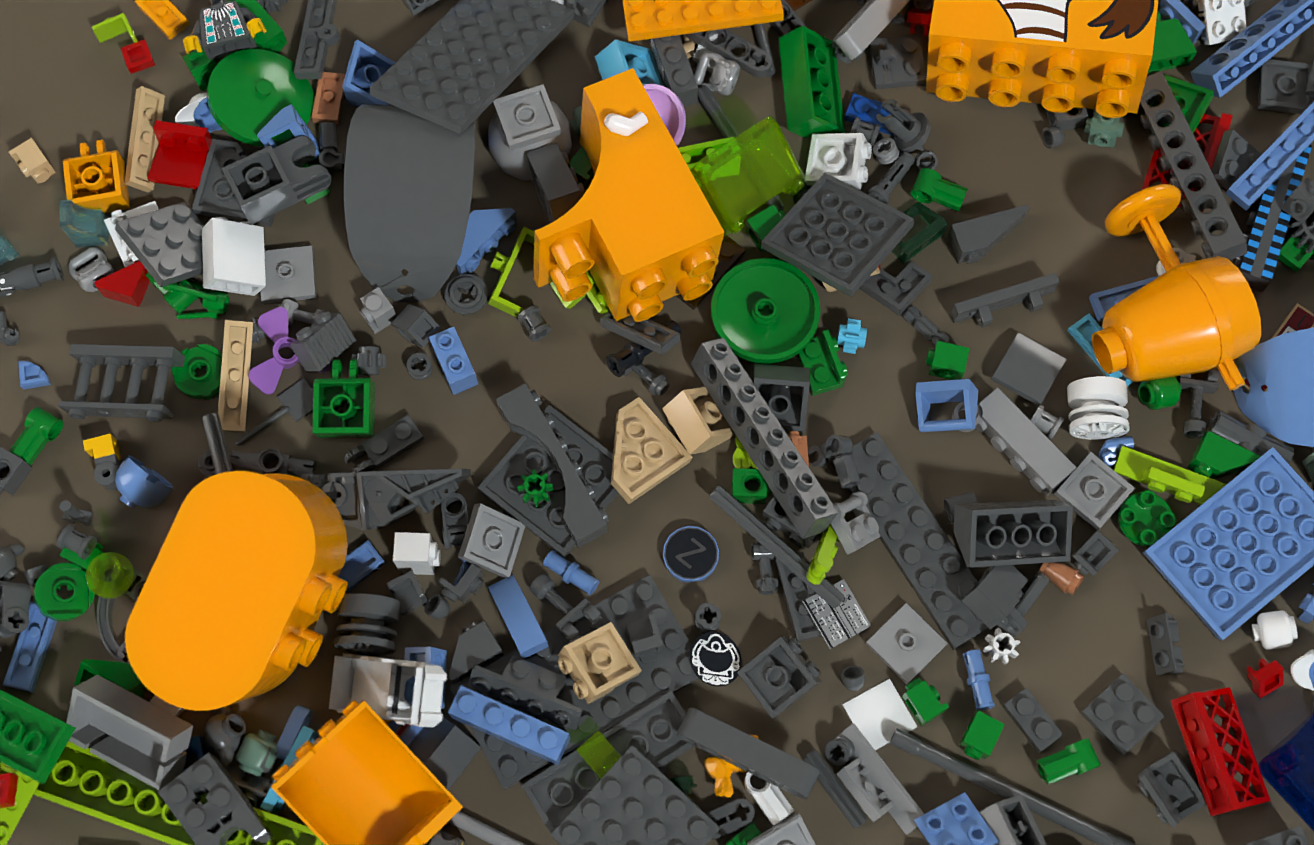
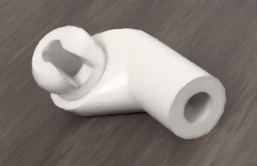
M641 111L631 118L611 113L605 117L604 123L609 131L622 136H629L646 125L648 119Z

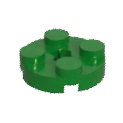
M207 344L197 345L198 347H193L190 350L186 348L180 352L185 356L184 366L172 367V375L174 376L176 386L184 395L190 398L205 400L214 398L220 392L222 353L217 348ZM201 366H206L205 370L207 373L204 376L197 377V374L194 372L197 367L201 369Z
M59 563L49 567L40 575L34 587V600L40 613L52 620L63 622L71 621L84 615L92 604L95 595V586L90 575H87L85 571L81 570V567L72 563ZM61 585H67V590H72L73 595L72 597L68 595V599H61V596L56 594V589L60 590Z

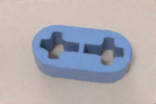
M300 705L294 708L277 743V758L285 761L303 725L308 727L312 717V710Z

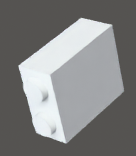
M224 217L212 218L202 228L203 288L255 296L266 286L264 227L250 225L249 222L228 221Z

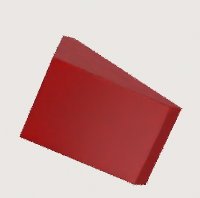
M138 261L95 281L94 284L103 297L140 307L150 281L146 277L147 269Z

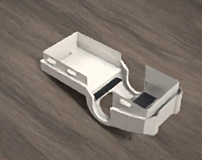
M343 653V656H335L329 709L337 710L338 713H341L354 699L358 703L364 700L383 720H394L397 724L402 725L406 723L417 727H435L442 721L443 714L440 712L443 683L446 681L447 674L441 666L436 664ZM415 676L413 704L410 705L404 698L405 684L407 680Z

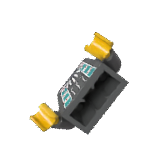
M210 0L211 7L203 8L200 11V19L196 21L191 36L183 39L186 54H189L194 49H197L198 53L202 52L203 48L208 59L211 60L240 50L257 47L254 40L255 34L259 32L266 33L267 31L260 18L247 8H239L236 1Z

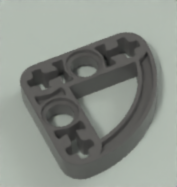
M126 563L117 565L105 580L98 598L96 615L98 631L107 651L117 662L130 664L126 655L125 641L120 645L114 632L112 622L113 605L118 590H121L137 602L148 577L132 565ZM122 573H129V577L136 581L137 584L133 587L128 582L122 581L120 575Z

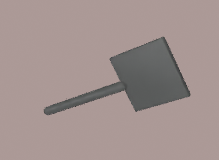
M305 378L277 397L284 408L237 440L236 445H241L286 412H289L296 422L312 412L313 389Z

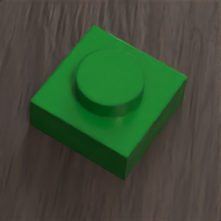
M1291 236L1281 248L1278 259L1297 273L1314 253V249L1310 254L1306 253L1304 255L1309 245L1305 243L1300 249H1297L1295 246L1301 239L1299 237L1292 238Z

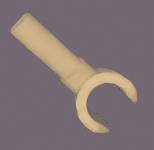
M683 34L685 42L683 47L687 58L693 57L695 54L694 41Z

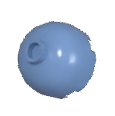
M130 455L126 457L116 472V488L122 494L119 499L131 508H134L136 505L143 508H153L161 504L174 489L172 484L153 469H148L144 466L143 462Z

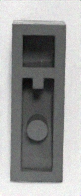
M1028 204L952 224L948 238L957 263L967 262L971 264L981 260L982 257L1025 220L1029 211Z

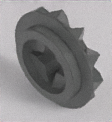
M472 274L456 276L448 283L445 289L447 305L453 312L460 313L463 316L471 313L476 314L478 310L484 308L488 299L486 284L482 279ZM472 290L471 295L474 300L466 298L461 302L462 295L459 291L468 293Z

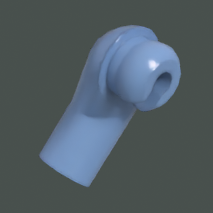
M1132 436L1106 440L1098 453V458L1108 466L1114 465L1121 446L1130 449L1134 448Z

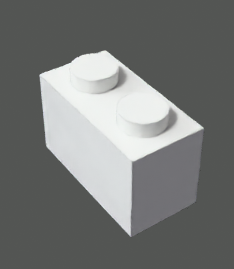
M395 532L393 562L400 574L413 571L414 574L435 575V566H440L441 551L437 549V542L433 541L430 533Z

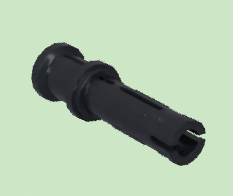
M674 320L664 325L681 335V328ZM628 343L617 354L608 355L606 363L609 370L616 377H621L630 367L642 364L644 357L653 351L637 343Z

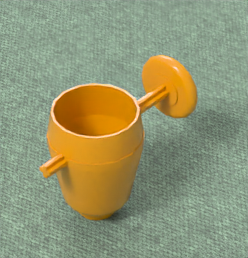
M1158 184L1132 194L1110 211L1105 219V230L1115 237L1129 236L1144 231L1166 272L1106 311L1103 318V329L1092 334V346L1100 366L1107 374L1120 371L1124 377L1135 382L1182 376L1208 370L1212 371L1218 368L1228 389L1233 391L1245 385V381L1233 360L1255 348L1261 338V318L1255 297L1247 280L1238 267L1228 258L1217 256L1190 263H1180L1159 224L1179 205L1181 200L1179 188L1172 184Z

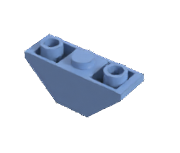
M512 208L473 210L469 214L462 252L456 264L459 275L473 272L479 266L480 260L486 254H491L505 235L508 236L514 231L517 226L516 212Z

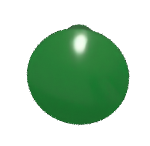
M1145 490L1134 493L1124 500L1119 509L1118 521L1123 534L1131 542L1140 546L1151 547L1173 529V526L1176 524V516L1172 513L1164 499L1153 491Z

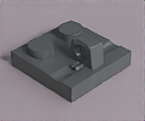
M920 35L875 38L869 44L875 89L926 85L927 74Z

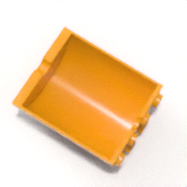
M354 699L341 711L343 714L341 718L336 722L332 719L327 721L318 730L320 736L313 743L307 740L295 751L297 758L289 766L284 764L272 775L275 782L271 788L325 845H423L463 808L364 700L358 703Z

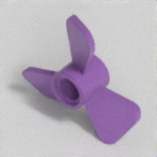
M283 307L268 311L258 319V326L271 339L274 346L272 358L252 368L249 371V380L266 395H271L275 392L283 369H290L300 362L295 352L294 356L290 359H284L279 355L281 348H291L290 344L295 341V339L288 337V311ZM332 361L317 372L327 373L331 368Z

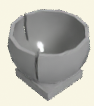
M544 84L493 101L496 113L490 121L488 129L489 152L504 173L522 181L533 180L526 153L557 143L561 152L565 151L567 156L569 155L572 147L570 124L558 105L549 100Z

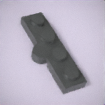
M308 0L294 68L296 79H322L328 46L335 45L340 39L339 32L336 26L333 25L337 0Z

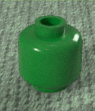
M1176 377L1141 381L1138 387L1139 400L1151 410L1175 406L1181 394V385Z

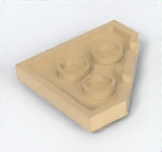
M640 397L619 409L616 415L611 484L625 501L630 504L690 463L693 458Z

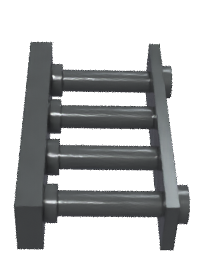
M71 344L69 355L79 361L81 365L74 402L59 401L58 407L66 411L69 417L75 419H85V416L145 418L153 422H162L163 419H174V413L162 404L169 370L172 367L184 366L185 356L176 348ZM96 364L105 365L106 371L100 401L85 402L92 368ZM121 365H130L132 369L125 403H111L117 370L121 368ZM147 366H156L158 369L151 404H137L143 369H146Z

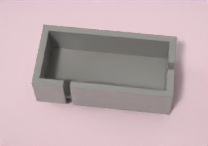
M99 675L73 687L66 723L76 729L69 739L70 742L83 749L90 747V753L158 790H161L183 773L187 756L184 750L189 747L193 725Z

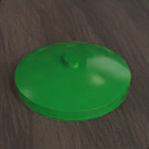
M263 49L240 50L223 58L213 69L207 86V103L213 118L226 133L246 144L265 147L257 137V134L281 109L292 104L305 124H309L314 107V94L308 79H296L294 75L295 63L278 53ZM288 129L272 137L277 146H280L295 139V136Z
M753 259L735 266L719 281L712 297L711 319L718 338H724L735 355L756 363H777L794 357L811 342L820 319V301L810 279L795 266L776 259Z

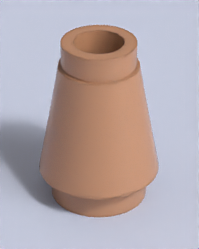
M1060 562L1043 563L1039 572L1041 571L1049 577V581L1064 594L1068 592L1074 595L1084 579V575L1079 573V569Z

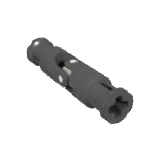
M53 257L49 262L38 265L32 263L18 267L11 272L0 273V289L2 291L0 292V298L11 295L16 290H30L41 287V283L55 279L58 281L64 280L63 271L58 259Z

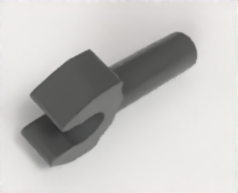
M67 500L60 503V509L63 511L62 519L72 524L78 521L85 526L91 525L92 512L77 509Z

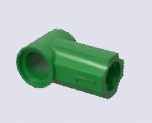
M923 168L919 171L911 190V196L921 203L929 204L935 202L959 212L968 189L942 179V176L935 170Z
M149 272L146 274L149 281L163 294L164 299L178 314H181L199 298L170 289L168 285L160 287ZM182 280L173 283L175 285L194 289L187 280Z
M35 407L26 417L25 429L9 452L23 459L27 464L32 465L47 442H51L59 436L63 429V420L40 407Z
M1089 738L1064 747L1065 750L1036 761L1040 776L1046 785L1065 779L1073 774L1080 775L1101 766Z

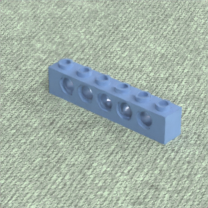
M1281 0L1192 70L1191 75L1195 85L1213 90L1214 97L1221 98L1314 24V0Z

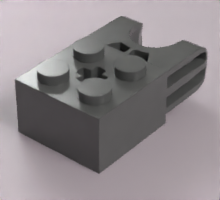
M300 136L275 148L268 146L222 168L250 225L311 197L330 186L332 178L325 167L313 165L302 168L303 165L315 157L316 148L309 137Z
M210 753L204 755L158 791L196 845H226L229 837L239 830H246L255 841L260 843H267L272 839L271 831L254 810L244 793L218 758ZM209 792L206 796L208 802L206 804L201 803V796Z

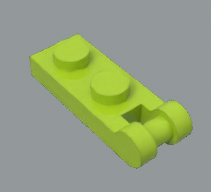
M831 524L825 532H822L806 574L807 580L814 585L821 584L825 578V573L829 572L833 566V558L839 547L835 545V542L838 543L840 540Z

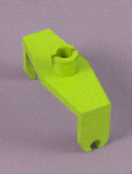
M523 227L509 257L497 251L490 265L491 268L500 271L501 275L488 304L514 317H518L524 309L499 297V294L523 241L525 240L534 245L535 232L526 227Z

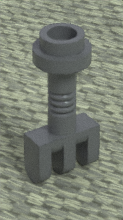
M642 364L630 367L624 374V376H627L633 370L650 385L649 392L653 395L662 396L670 386L667 382L668 379L664 375L657 377Z

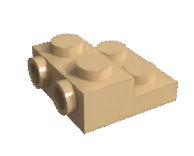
M612 622L565 645L558 654L560 670L564 674H570L575 682L573 684L575 694L579 699L585 698L588 704L612 692L615 687L634 678L642 671Z

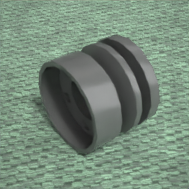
M345 594L339 604L338 617L350 623L336 627V633L342 636L335 638L334 647L365 656L394 653L396 644L389 640L397 638V632L385 627V625L399 622L401 603L396 599L381 595Z

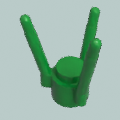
M190 279L185 280L192 287L201 291L175 284L168 285L170 289L203 298V308L208 311L177 314V319H218L219 314L225 315L227 313L230 297L224 291L203 288L202 284Z

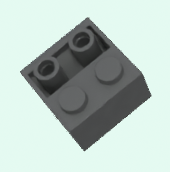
M1023 795L996 802L979 812L998 840V843L995 845H1046Z

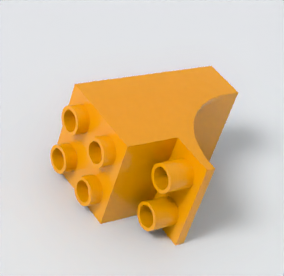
M634 68L584 87L580 144L583 146L592 164L594 178L583 197L574 207L554 222L535 230L534 281L538 288L553 282L562 300L569 302L584 296L591 290L592 284L586 274L589 270L615 321L632 315L636 322L645 321L663 309L662 301L681 294L685 301L693 300L712 288L713 283L711 280H713L716 265L719 262L718 257L725 232ZM641 111L648 119L646 125L629 136H622L609 131L604 123L605 117L611 113L631 118Z

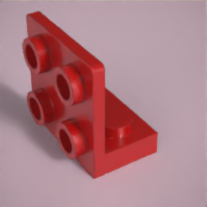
M156 120L153 130L159 146L148 174L149 182L198 189L212 142L208 128Z

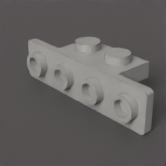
M855 724L850 725L837 737L844 736L850 739L854 744L855 754L850 760L851 763L840 770L837 776L873 822L886 812H889L905 834L911 833L917 828L914 820L924 815V813Z

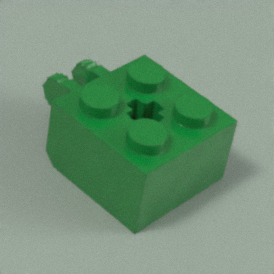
M340 359L334 360L332 363V379L314 380L312 433L318 438H371L374 436L375 383L371 378H359L357 359H351L349 363V379H341ZM345 403H347L349 405V409L345 413L339 411V409L344 408Z

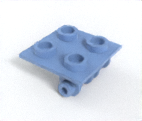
M965 792L914 820L929 845H995L998 843L997 838Z

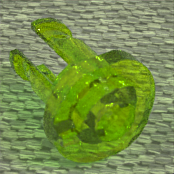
M115 552L98 555L90 562L86 571V581L89 588L95 595L106 599L122 596L133 584L135 577L134 568L125 556ZM108 569L113 571L111 575L113 581L111 582L104 581L106 578L104 572Z

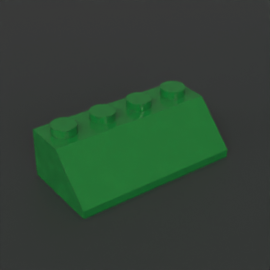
M800 26L779 38L781 77L783 80L788 131L803 138H812V134L845 133L837 58L834 56L836 49L831 47L833 41L804 26Z

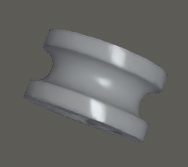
M891 138L882 139L873 147V152L880 164H890L899 156L896 143Z

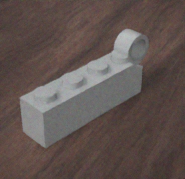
M998 387L977 405L975 428L980 432H984L991 439V444L996 450L1004 452L1010 458L1012 466L1017 471L1023 472L1030 479V484L1036 491L1043 492L1048 496L1077 468ZM964 401L956 406L951 419H960L958 412L965 410ZM971 429V430H959V431H961V432H971V431H973L974 429Z

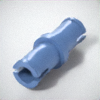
M551 550L543 561V566L563 577L562 581L567 584L572 583L589 596L593 594L599 585L600 580L580 569L578 563H571L554 550Z
M971 650L963 653L962 656L969 676L967 684L972 688L976 711H984L995 707L988 684L991 680L989 674L985 672L981 650Z

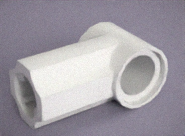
M746 774L744 779L746 791L752 795L773 826L794 812V809L777 786L766 781L764 788L755 789L750 784L752 774Z

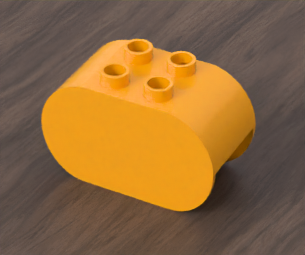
M230 471L216 474L203 480L189 492L172 524L126 626L125 645L130 664L141 682L152 693L180 708L196 711L213 710L268 692L284 682L296 669L298 663L305 667L311 664L323 640L322 634L313 631L323 610L333 613L337 609L348 586L347 581L339 578L347 556V533L343 518L331 498L316 485L296 476L275 473L259 474L248 471Z

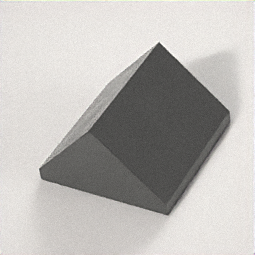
M444 717L435 727H423L408 747L448 791L481 749L477 743Z

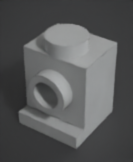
M379 287L360 298L364 307L360 310V314L375 334L389 326L396 319L397 316L393 306Z

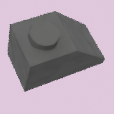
M484 621L479 624L473 622L462 630L463 634L458 637L449 672V678L453 684L471 675L475 665L484 668L504 656L502 649Z

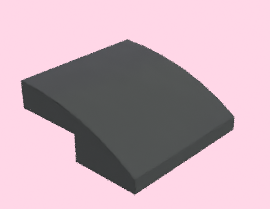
M1018 333L991 380L1039 406L1064 365L1066 358Z

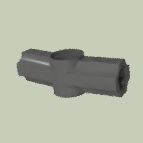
M1222 411L1215 413L1207 425L1208 431L1260 457L1272 447L1288 464L1294 455V448L1266 436V431L1259 426L1243 424Z

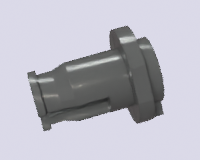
M895 99L884 101L881 105L890 114L886 117L878 114L876 119L880 123L885 124L887 129L894 134L893 140L896 143V147L902 152H912L916 149L920 151L925 150L923 145L929 138L932 127L928 117L921 112L911 114L904 107H900Z

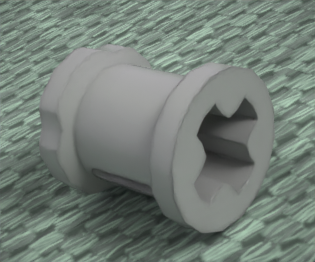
M1039 405L1030 421L1040 431L1047 434L1048 439L1052 440L1064 418H1057L1043 410L1044 407L1042 405Z

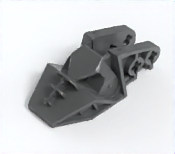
M471 469L328 473L327 484L324 474H302L300 478L316 485L331 498L338 508L344 524L361 530H371V528L381 529V526H391L406 517L418 506L425 513H430L459 488L457 483L471 477ZM406 499L413 502L410 505L402 508L403 503L406 501Z

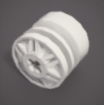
M1096 376L1079 379L1068 385V405L1074 409L1068 415L1071 422L1069 432L1072 436L1087 440H1102L1127 434L1130 427L1127 420L1129 412L1126 408H1123L1128 403L1127 384L1124 380L1114 377Z

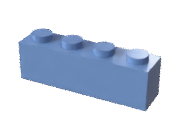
M460 686L448 711L451 718L556 765H559L570 741L569 733L463 686Z

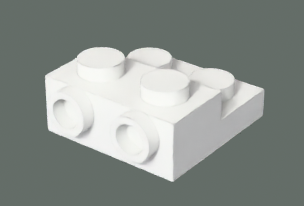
M812 134L805 175L807 186H813L824 173H827L861 190L862 182H867L868 169L865 166V160L870 159L872 154L871 144L867 142L864 134Z

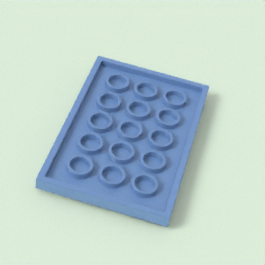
M1272 447L1144 551L1143 554L1217 639L1222 641L1314 565V491Z

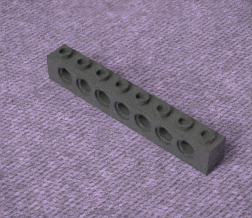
M1162 71L1148 76L1139 104V109L1142 115H1139L1144 130L1149 129L1152 134L1149 136L1153 149L1155 151L1159 149L1162 156L1159 159L1165 172L1170 171L1172 175L1169 178L1170 183L1181 191L1183 199L1180 200V204L1185 214H1191L1193 221L1190 224L1195 236L1201 235L1204 243H1201V247L1205 257L1220 256L1232 260L1247 254L1246 240ZM1154 102H1155V104H1160V105H1158V106H1156V107H1151V106H1149L1150 104H1152V103H1154ZM1163 123H1170L1168 127H1160ZM1173 145H1180L1178 148H1170ZM1183 166H1190V168L1186 170L1180 169ZM1194 187H1200V188H1201V189L1198 190V191H1191V190H1190V189H1192V188H1194ZM1206 208L1212 209L1209 213L1200 212ZM1216 230L1223 231V233L1220 235L1211 234L1213 231Z
M721 338L701 343L690 363L798 533L804 539L825 532L838 514L831 500L725 339Z

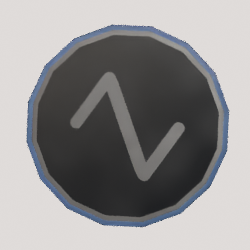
M686 526L679 528L669 535L664 544L663 560L665 567L674 578L682 582L690 583L705 580L714 572L718 564L719 548L717 542L708 531L700 527Z

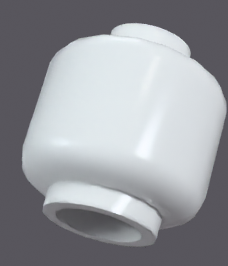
M1282 610L1260 613L1257 616V624H1252L1254 641H1261L1263 648L1267 650L1290 647L1293 644V639H1298L1294 617L1288 616L1287 612Z

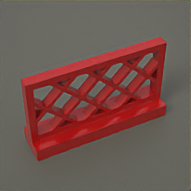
M1222 113L1220 118L1204 114L1199 124L1202 122L1213 125L1212 130L1202 135L1197 128L1194 131L1197 143L1200 142L1205 149L1203 155L1211 171L1223 133L1229 130L1233 115ZM1159 149L1154 150L1142 190L1159 180L1162 184H1168L1165 177L1171 175L1170 171L1161 173L1156 166V163L1160 161L1159 157L1162 156L1161 154L1159 155ZM1194 187V188H1192V189H1190V190H1191V191H1198V190H1200L1201 188H1200V187Z
M1227 687L1201 693L1200 691L1193 692L1171 700L1210 816L1271 801L1231 688ZM1220 696H1222L1226 706L1225 710L1218 705ZM1215 713L1223 719L1221 727L1213 721ZM1229 726L1234 729L1236 738H1233L1228 733ZM1225 742L1233 748L1231 755L1224 750ZM1240 754L1245 759L1246 767L1238 762ZM1235 771L1243 776L1241 784L1234 779ZM1250 783L1254 785L1258 798L1248 791Z

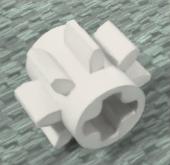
M997 628L994 633L995 637L988 634L984 638L989 643V646L985 647L983 652H989L992 656L991 663L997 659L1001 660L1003 665H1006L1009 662L1008 655L1012 658H1016L1019 655L1014 648L1020 644V641L1014 640L1009 633H1002L1001 629ZM1001 641L1005 643L1003 651L998 649V643Z

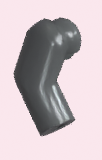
M0 311V342L7 346L16 345L20 340V333L17 329L13 330L7 326L6 313Z

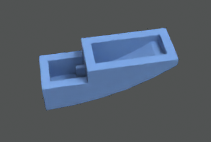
M514 575L488 586L522 659L549 647Z

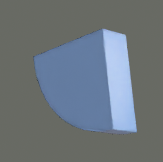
M18 361L20 387L23 390L51 385L47 373L41 367L29 361Z

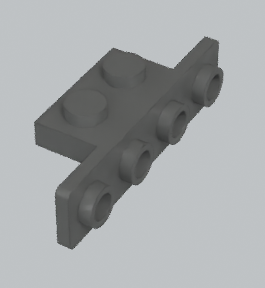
M514 655L511 657L502 675L477 665L473 667L469 687L478 692L529 711L533 715L546 718L562 727L576 730L579 725L582 708L558 699L565 684V676Z

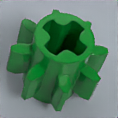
M533 470L532 475L528 477L525 475L521 476L524 485L518 486L517 489L519 493H526L522 498L524 503L530 500L534 502L535 507H538L539 502L543 499L547 502L550 501L547 491L553 490V484H545L548 480L547 473L540 476L536 473V470ZM532 485L534 487H538L540 485L541 490L537 491L536 489H534L531 492L530 487Z

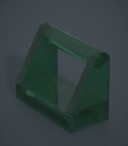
M920 202L915 203L903 213L912 218L919 214L928 226L905 243L900 241L892 250L893 254L903 265L942 237L948 225L939 214Z

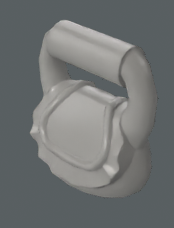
M715 52L704 53L699 58L694 77L700 88L708 86L711 91L728 96L734 90L740 66L735 61L726 60ZM711 58L715 61L714 69L709 83H703Z
M96 247L88 248L71 259L68 264L69 274L79 282L80 287L86 292L98 291L94 282L114 273V269L108 263L105 253ZM98 255V259L93 260V262L87 265L86 267L81 268L79 271H76V269H78L79 267L89 262Z

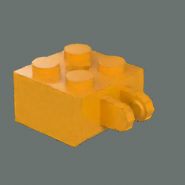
M96 140L97 154L90 155V147L85 142L80 143V157L63 160L67 205L77 218L130 209L128 185L124 184L126 174L125 161L118 150L107 152L104 140Z

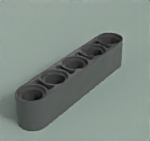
M689 708L676 734L682 740L805 800L808 799L820 774V771L812 765L694 708Z

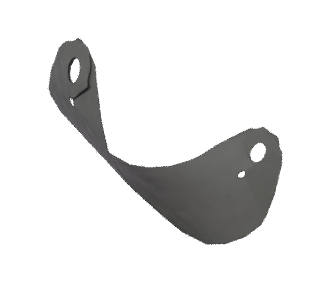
M361 104L356 108L351 119L347 134L344 168V211L349 249L361 273L374 289L379 287L386 297L396 302H417L428 300L435 296L450 277L460 258L472 198L475 154L474 122L460 135L396 106ZM403 269L408 270V274L403 275L401 271ZM406 285L412 287L414 292L405 295L399 293L397 289L400 286Z

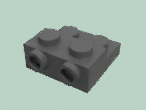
M781 636L737 672L772 719L776 718L794 702L800 700L822 682L818 677L821 674L819 668L813 661H805L800 654L803 648L794 637L788 639L787 636Z

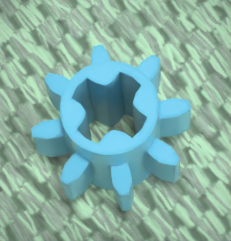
M849 318L847 325L840 324L837 343L843 345V352L856 354L857 347L864 348L867 328L861 327V320Z

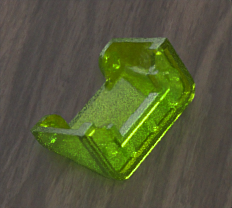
M772 116L764 118L701 159L691 169V173L725 232L724 236L730 232L732 234L739 232L745 226L743 221L749 213L782 191L785 194L791 192L793 195L805 185L803 183L805 175L779 124Z

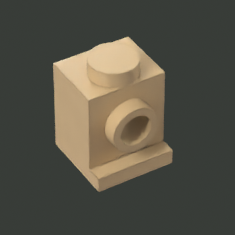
M32 138L9 151L26 178L32 176L37 184L47 181L51 175L56 173Z

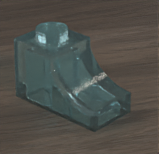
M72 200L60 201V227L76 248L109 245L110 233L104 222L107 218L102 210L83 208L72 202Z

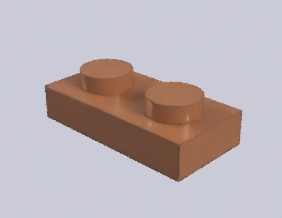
M323 72L322 79H318L312 112L313 123L333 122L339 125L345 95L342 86L346 74Z

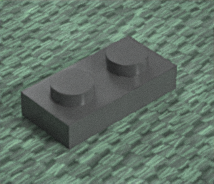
M1027 687L1002 705L1038 753L1063 736V733Z

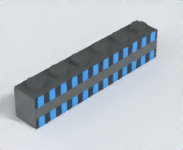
M1309 145L1254 202V209L1250 210L1246 217L1245 225L1248 228L1246 233L1243 232V236L1247 243V254L1235 258L1232 263L1238 267L1251 289L1263 292L1272 280L1291 217L1281 206L1301 184L1312 145Z

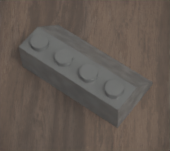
M1058 500L955 504L954 534L967 567L1070 561L1073 505Z

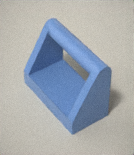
M292 104L281 109L257 134L265 148L268 146L275 148L277 145L272 137L290 129L295 138L306 136L313 141L316 152L312 160L320 155L317 139Z
M960 379L916 383L915 393L919 431L936 432L975 429L979 390L971 380ZM964 401L966 419L929 421L931 403Z

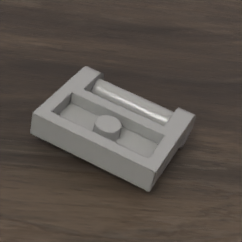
M861 491L853 493L848 500L842 503L833 504L838 514L831 522V525L847 555L881 537L878 532V523L871 516L866 506L868 502L867 496ZM853 510L856 518L846 522L844 519L845 513Z

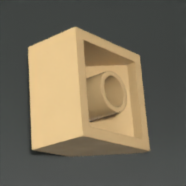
M706 387L682 390L662 408L669 424L674 428L681 440L682 446L689 455L706 452L736 436Z

